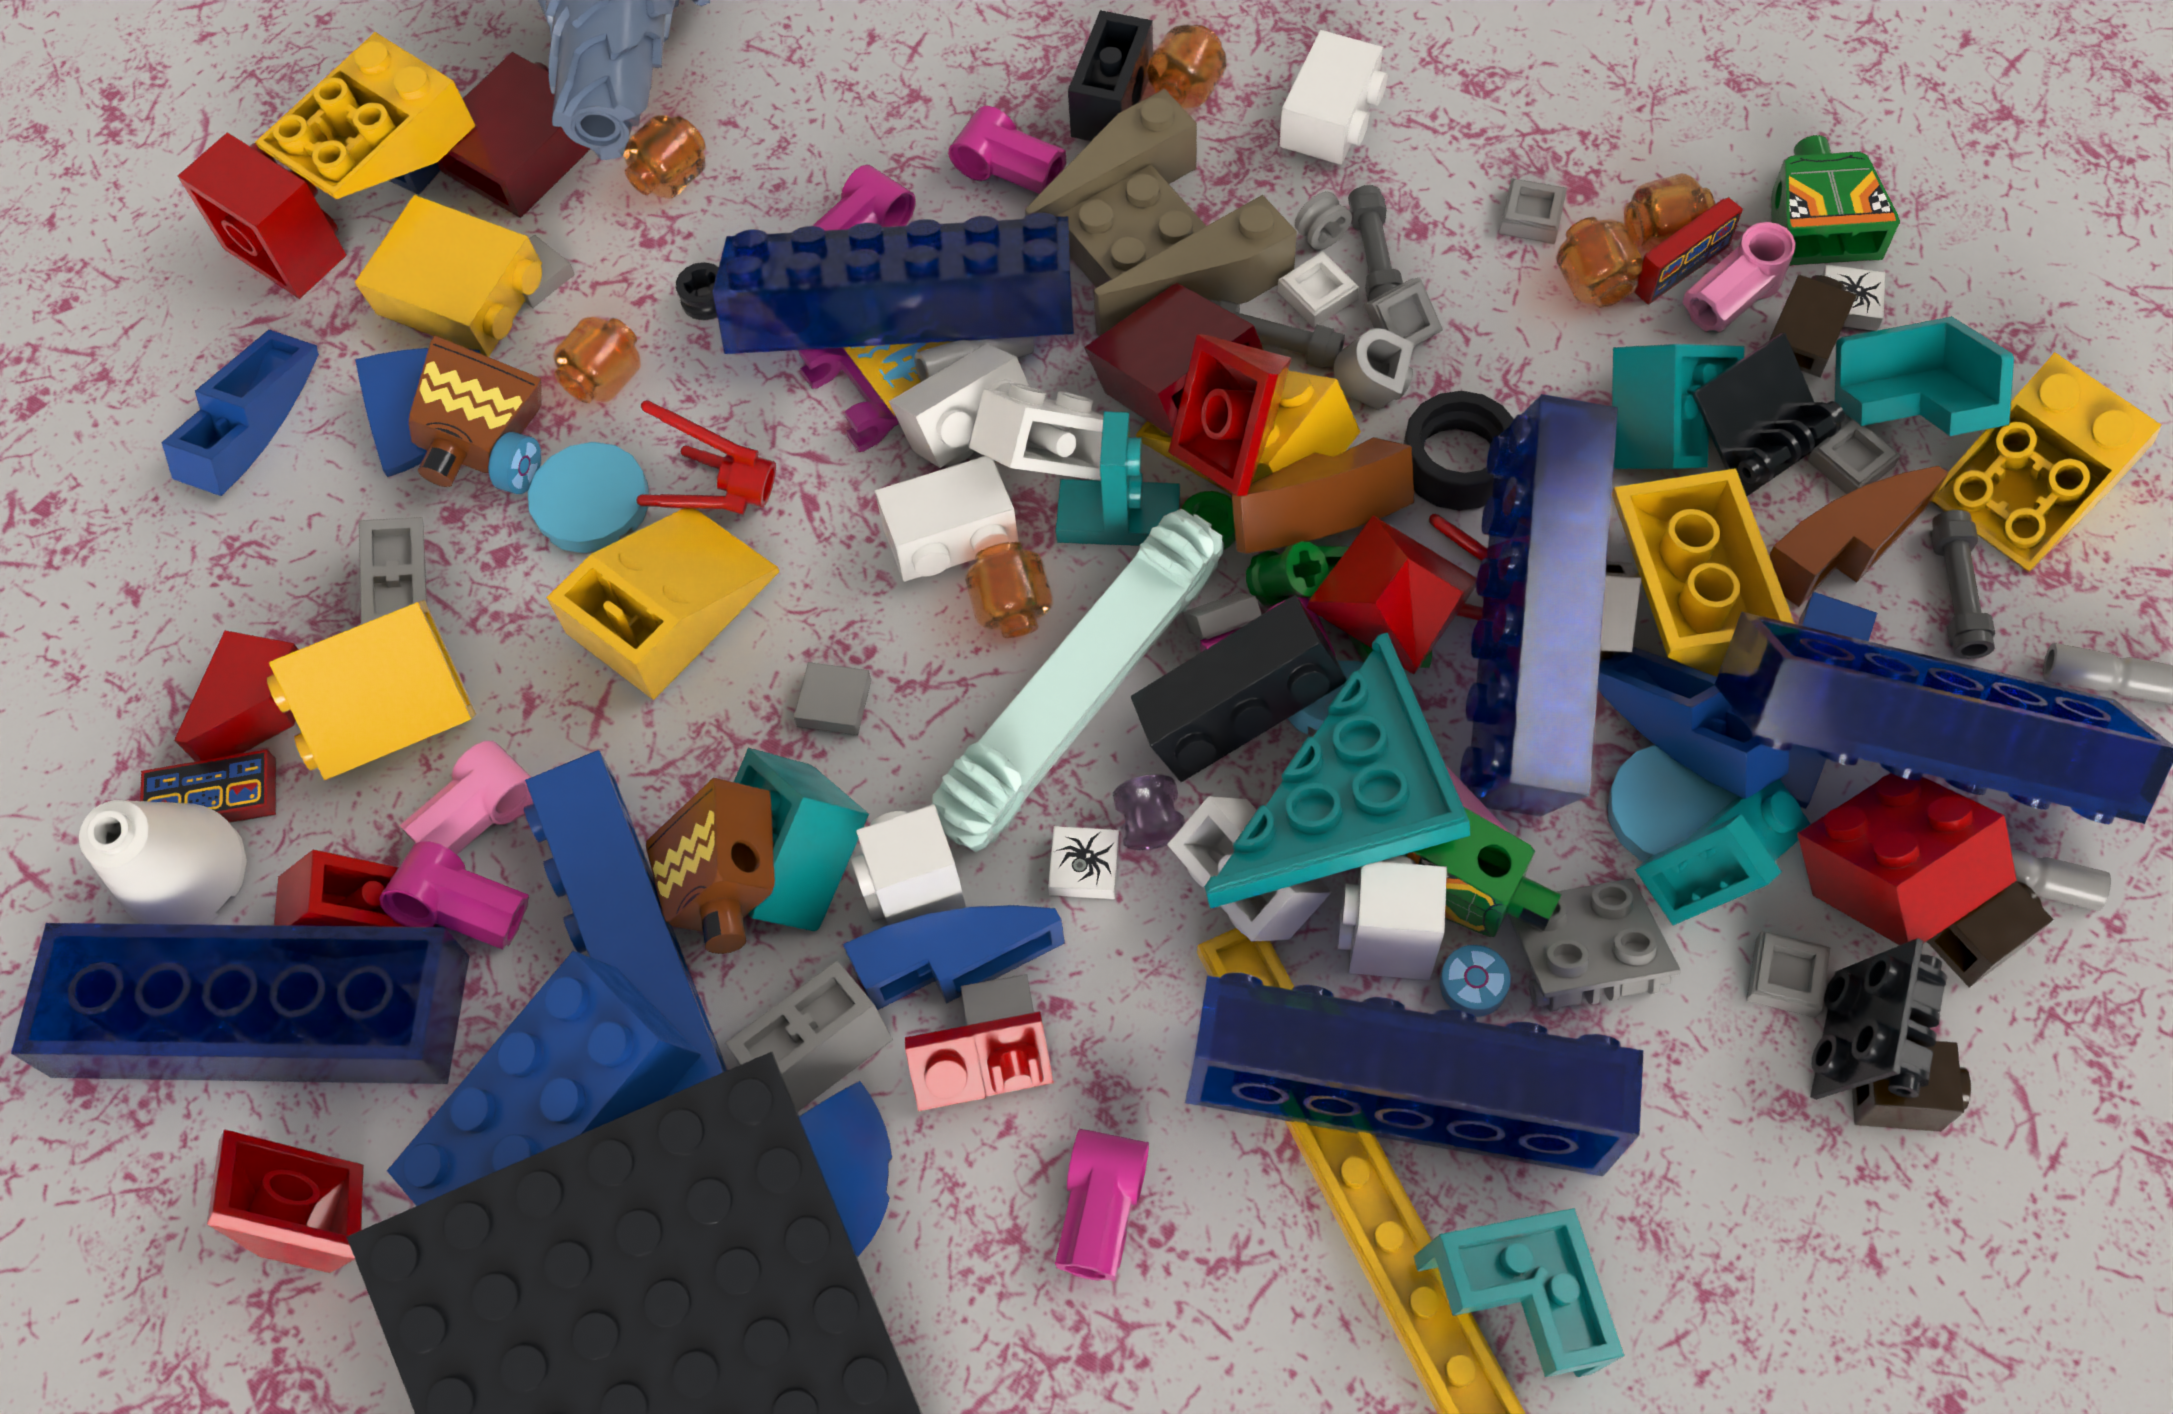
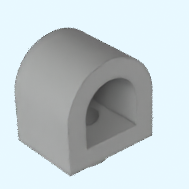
M1375 328L1368 330L1339 352L1334 362L1335 379L1338 380L1342 391L1346 395L1379 410L1394 399L1399 400L1407 391L1413 377V369L1409 367L1415 343L1386 329Z

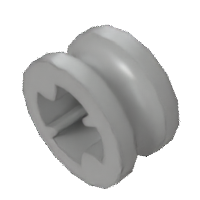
M1322 192L1304 204L1296 216L1294 227L1302 236L1307 237V241L1313 249L1322 250L1335 244L1345 234L1352 222V214L1346 206L1339 205L1338 198L1332 192Z

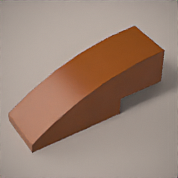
M1373 437L1334 457L1313 453L1251 483L1247 496H1236L1231 493L1237 551L1248 554L1290 546L1300 541L1307 542L1367 524L1373 515L1380 519L1413 504L1412 446Z
M1933 466L1894 475L1867 484L1835 499L1801 521L1773 546L1769 554L1784 597L1800 607L1835 569H1838L1857 583L1929 507L1949 472L1940 466Z

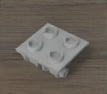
M1634 878L1556 891L1562 894L1544 931L1508 914L1536 978L1529 981L1530 995L1535 1007L1546 1006L1550 1012L1558 1011L1559 1007L1582 1004V992H1584L1585 998L1590 1005L1598 1004L1600 1001V988L1604 989L1609 1001L1618 1000L1620 995L1627 996L1644 992L1654 994L1660 991V985L1671 983V976L1680 974L1681 969Z

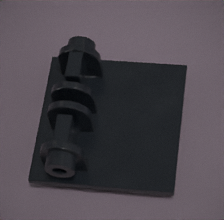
M1780 333L1692 392L1725 469L1736 468L1746 496H1749L1807 456L1825 439L1837 434L1841 429V423L1845 420V413L1838 403L1833 401L1828 403L1814 402L1785 333Z
M1914 939L1835 971L1824 995V1003L1828 1010L1823 1035L1812 1055L1811 1065L1815 1075L1811 1098L1817 1100L1881 1079L1889 1080L1888 1090L1891 1093L1901 1097L1915 1098L1919 1096L1920 1087H1925L1929 1084L1933 1051L1927 1049V1047L1934 1046L1937 1039V1034L1930 1028L1938 1026L1940 1022V1014L1938 1012L1941 1010L1947 975L1941 971L1942 962L1938 958L1921 954L1922 940Z

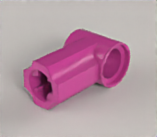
M987 105L980 106L948 149L950 161L955 168L970 179L985 181L993 174L1038 194L1064 170L1067 163L1066 150L1018 131L1011 118L1004 112Z
M868 164L862 165L848 177L842 190L841 200L803 234L805 246L824 268L830 272H833L835 269L841 270L880 233L893 236L902 231L914 213L916 198L911 191Z
M421 841L413 845L382 892L379 900L386 914L405 927L415 930H427L436 923L503 950L506 945L509 946L519 930L528 907L529 895L467 871L460 857L452 850L438 843Z
M1079 1128L1072 1150L1067 1177V1191L1071 1193L1055 1261L1056 1269L1086 1279L1116 1281L1125 1246L1131 1206L1138 1205L1148 1159L1149 1142Z

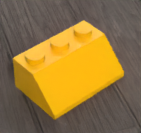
M1736 468L1614 487L1612 497L1638 573L1641 576V581L1667 657L1716 677L1775 668L1797 632V628Z

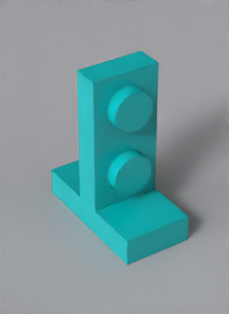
M1104 411L1100 455L1101 481L1060 479L1056 521L1057 543L1140 546L1149 536L1151 529L1159 525L1163 516L1180 509V483L1143 482V473H1141L1142 438L1130 437L1129 412Z
M1778 779L1747 799L1738 796L1685 841L1649 857L1635 871L1674 926L1768 885L1782 873L1775 861L1799 841L1797 833L1811 825V823L1802 812L1796 799L1788 792L1782 781Z

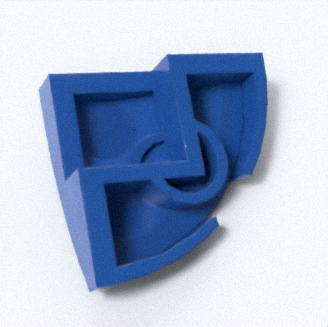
M429 348L399 350L355 359L370 428L383 471L387 477L402 473L421 464L427 450L416 446L411 441L409 415ZM470 349L481 354L480 350Z
M861 1081L839 1091L799 1116L857 1257L873 1239L886 1213L890 1199L887 1194L889 1162L892 1159L891 1145L886 1126L875 1102Z

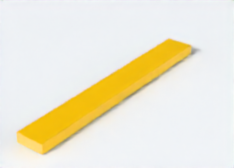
M1234 928L1197 945V954L1437 1414H1526L1471 1312L1452 1315L1439 1269L1417 1271L1413 1256L1432 1240L1271 942H1251L1247 936L1237 928Z

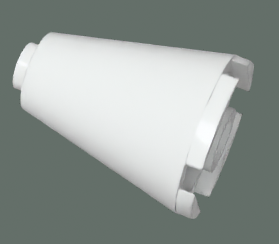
M127 800L108 801L94 808L86 816L79 832V844L82 853L123 909L136 921L156 930L183 932L208 924L219 915L215 912L225 904L230 896L235 898L243 884L247 859L242 837L223 816L202 805Z

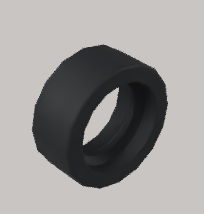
M1462 390L1440 393L1421 403L1408 420L1404 444L1412 446L1413 484L1416 494L1437 507L1458 511L1481 508L1498 499L1512 482L1518 458L1521 438L1516 420L1502 404L1483 394ZM1454 429L1470 431L1486 439L1496 451V457L1493 464L1479 471L1463 473L1447 470L1433 462L1424 449L1427 438L1440 431Z

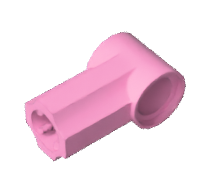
M1771 222L1756 223L1749 227L1743 234L1740 245L1686 291L1683 305L1687 308L1691 321L1705 332L1715 330L1721 333L1757 300L1769 298L1776 294L1782 286L1795 251L1796 243L1789 230L1777 223Z
M483 741L468 749L458 759L451 775L453 780L399 826L415 844L421 841L438 843L452 850L457 855L493 823L497 825L507 824L524 814V807L533 804L525 781L531 778V776L499 744L494 741Z

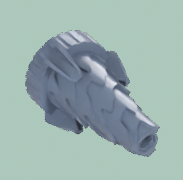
M537 0L546 17L551 35L549 85L551 93L555 94L552 125L562 127L565 134L571 140L593 150L600 160L622 157L632 126H639L640 115L648 107L653 67L662 68L663 44L669 37L672 13L674 8L678 7L679 0ZM692 0L699 6L710 3V0Z

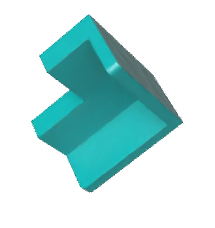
M1952 316L1841 337L1836 342L1834 402L1838 403L1844 413L1861 426L1917 415L1922 416L1949 436L2006 426L2010 422L2014 356L2010 351Z
M1668 344L1613 347L1612 467L1614 469L1708 468L1709 431L1692 392L1743 359L1745 346Z
M748 748L734 782L770 791L775 885L772 894L753 908L748 915L752 919L817 931L822 925L859 839L856 830L864 827L869 813L814 766Z
M1575 1208L1442 1233L1413 1256L1417 1271L1439 1269L1453 1316L1521 1302L1545 1377L1573 1371L1576 1377L1591 1375L1625 1356Z

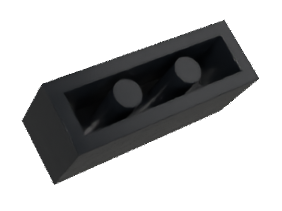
M1295 594L1130 697L1150 747L1176 778L1183 782L1342 686L1347 681V678L1323 633Z

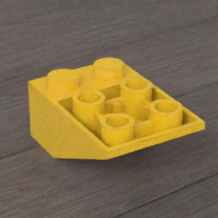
M374 32L258 138L255 143L258 148L333 198L339 199L437 163L476 125L452 79L377 32Z
M2054 352L2011 401L2009 425L1986 429L1950 469L1932 503L1945 512L1963 510L1970 513L1972 522L1976 525L1977 535L2029 573L2114 488L2152 446L2162 424Z
M1288 370L1276 419L1252 483L1313 453L1334 457L1349 448L1361 431L1337 379ZM1146 421L1136 433V437L1142 438L1144 445L1231 494L1227 489L1170 454L1168 451L1172 437L1158 427Z
M683 508L590 554L546 598L568 636L652 700H655L780 571L776 565L699 510Z

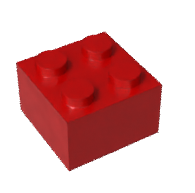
M227 132L177 175L223 249L299 299L347 256L335 235L339 230L337 224L320 208L315 199V196L318 194L315 185L290 169L288 171L277 164L275 159L258 148L256 143L248 146Z
M1902 766L1883 776L1862 792L1837 808L1830 810L1826 815L1797 833L1812 895L1898 945L1917 938L1925 943L2017 881L2005 815Z

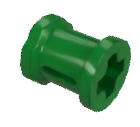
M1300 541L1288 546L1282 554L1276 551H1264L1254 555L1249 567L1246 569V584L1250 594L1256 596V599L1264 606H1274L1287 600L1290 595L1295 594L1300 598H1310L1329 575L1328 563L1318 546L1311 542Z

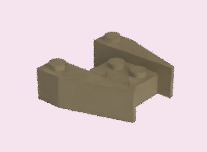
M1166 89L1120 112L1025 209L1029 254L1035 259L1060 245L1096 287L1093 293L1095 325L1098 336H1101L1176 282L1209 301L1211 299L1219 302L1226 300L1242 304L1278 285V279L1294 270L1297 231L1264 195L1257 197L1206 226L1169 185L1196 169L1197 123Z

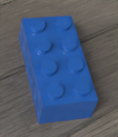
M572 951L388 1168L387 1172L412 1202L418 1206L665 1098L702 1054L617 967Z

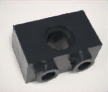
M1099 11L1068 88L1071 137L1092 141L1120 112L1141 102L1153 71V20Z

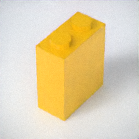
M413 195L354 283L377 315L431 336H438L465 348L480 350L482 355L489 357L500 339H503L509 333L514 317L525 302L523 294L531 295L539 286L542 278V262L528 236Z
M425 600L269 662L274 675L267 677V684L271 695L282 712L292 711L301 730L300 734L294 736L298 752L310 771L316 768L319 769L324 781L467 722L476 715Z

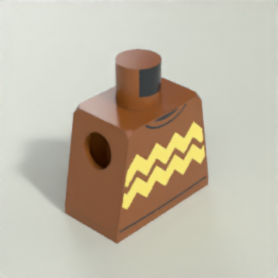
M434 335L430 342L409 415L412 443L427 450L418 468L419 474L433 484L451 487L462 464L480 472L489 473L490 454L499 438L508 432L522 434L542 405L541 378Z
M712 778L646 841V850L664 920L672 927L703 932L705 949L711 953H731L741 949L746 944L743 918L772 894L775 885L770 791L718 778Z

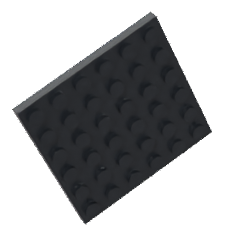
M773 1051L347 1236L415 1414H922Z

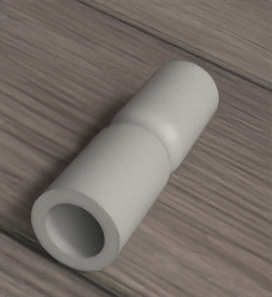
M1021 320L978 333L971 339H959L916 352L914 362L918 377L922 382L986 343L1017 358L1032 354L1034 352V340L1027 323Z
M2052 643L2048 648L2043 664L2044 680L2099 691L2114 690L2125 696L2173 704V665L2133 657L2119 658L2112 653L2059 643Z
M2011 848L2017 881L2028 885L2037 896L2095 911H2100L2104 907L2111 886V875L2109 872L2049 857L2036 858L2029 852Z

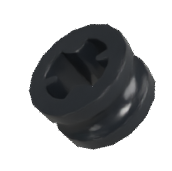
M706 262L695 263L686 267L678 275L675 282L676 291L680 297L681 306L688 316L697 320H710L722 315L728 309L731 302V293L727 286L726 276L721 268ZM709 287L710 293L698 296V289Z

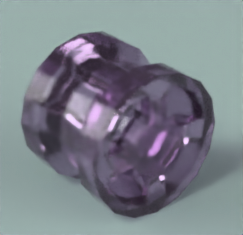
M1162 774L1140 776L1122 783L1114 790L1113 800L1115 809L1123 814L1125 823L1120 828L1123 845L1128 849L1151 850L1167 846L1185 824L1184 815L1175 810L1174 802L1178 798L1176 782L1172 777Z

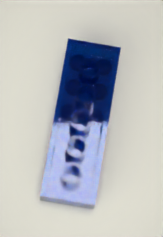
M1033 213L1025 216L1023 219L997 220L990 216H977L968 219L966 222L940 224L935 220L922 219L911 222L907 226L882 227L876 223H861L850 229L825 231L817 226H805L791 233L767 234L762 230L751 229L741 231L734 236H726L713 288L724 354L1074 334L1069 216L1055 217L1049 213Z
M1541 394L1521 415L1518 414L1514 418L1513 423L1505 431L1493 438L1489 447L1487 472L1494 475L1493 493L1485 504L1481 523L1482 533L1489 535L1487 558H1484L1480 564L1476 581L1477 594L1484 597L1482 620L1476 623L1471 640L1472 657L1478 659L1477 680L1469 689L1465 708L1466 719L1473 722L1471 746H1468L1464 751L1460 766V780L1487 809L1541 817L1590 796L1618 407Z
M1741 612L1714 684L1732 706L1731 711L1740 717L1752 731L1751 736L1759 743L1768 747L1790 751L1794 744L1816 749L1821 756L1831 761L1850 766L1857 765L1859 759L1880 763L1881 767L1886 771L1909 780H1921L1923 774L1944 778L1948 784L1959 790L1975 795L1986 794L1988 788L2007 792L2014 800L2036 809L2047 810L2051 803L2070 807L2078 815L2102 824H2112L2115 817L2145 824L2173 765V744L2115 699L1746 612Z
M46 923L11 1054L50 1078L448 1084L470 955L445 927Z
M1226 973L1221 978L1207 976L1196 1026L1185 1103L1289 1122H1303L1312 1126L1357 1134L1358 1132L1371 1133L1380 1138L1604 1176L1640 1135L1644 1050L1621 1047L1619 1040L1606 1035L1589 1034L1574 1039L1551 1035L1544 1026L1530 1022H1513L1506 1026L1477 1022V1018L1474 1015L1460 1010L1447 1009L1429 1014L1406 1010L1404 1004L1390 998L1371 997L1363 1000V1002L1336 998L1330 990L1319 986L1298 985L1289 990L1263 985L1259 978L1249 974Z

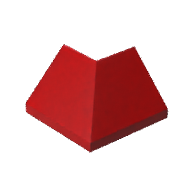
M1197 334L1168 452L1234 495L1247 496L1276 419L1291 358L1217 337Z
M1373 515L1308 601L1306 608L1372 648V643L1378 635L1388 632L1402 667L1415 674L1472 594L1480 579Z
M224 1129L218 1144L207 1225L259 1257L331 1273L355 1260L347 1236L361 1231L364 1165Z

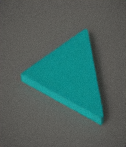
M1388 632L1378 635L1373 641V651L1359 671L1355 670V672L1351 673L1329 705V714L1313 737L1306 738L1281 775V784L1266 806H1259L1233 844L1234 852L1217 877L1211 876L1204 886L1210 909L1470 836L1468 816Z

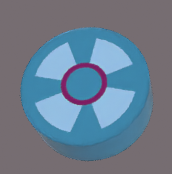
M508 432L499 438L491 451L488 465L489 476L494 487L518 495L529 490L534 474L541 465V449L538 441L533 437L516 432Z
M1467 945L1456 949L1446 959L1439 980L1440 991L1445 1002L1456 1012L1469 1017H1482L1495 1012L1503 1004L1510 988L1511 976L1507 963L1496 951L1482 945Z

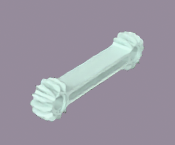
M1183 509L1163 516L1159 525L1153 527L1146 540L1140 544V549L1133 560L978 742L969 745L960 759H955L953 767L942 777L943 782L933 794L931 804H935L947 837L958 845L963 844L977 852L986 848L988 844L995 842L1000 833L1009 827L1011 820L1021 811L1020 807L1037 784L1176 616L1185 612L1193 600H1197L1203 587L1209 583V578L1218 567V560L1224 551L1222 535L1213 530L1210 523L1196 514L1192 516Z

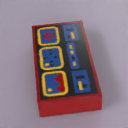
M1729 197L1723 198L1646 253L1635 284L1634 293L1649 305L1727 249L1731 244L1743 208Z
M268 749L143 770L141 771L140 801L202 805L216 811L229 823L276 815V758Z

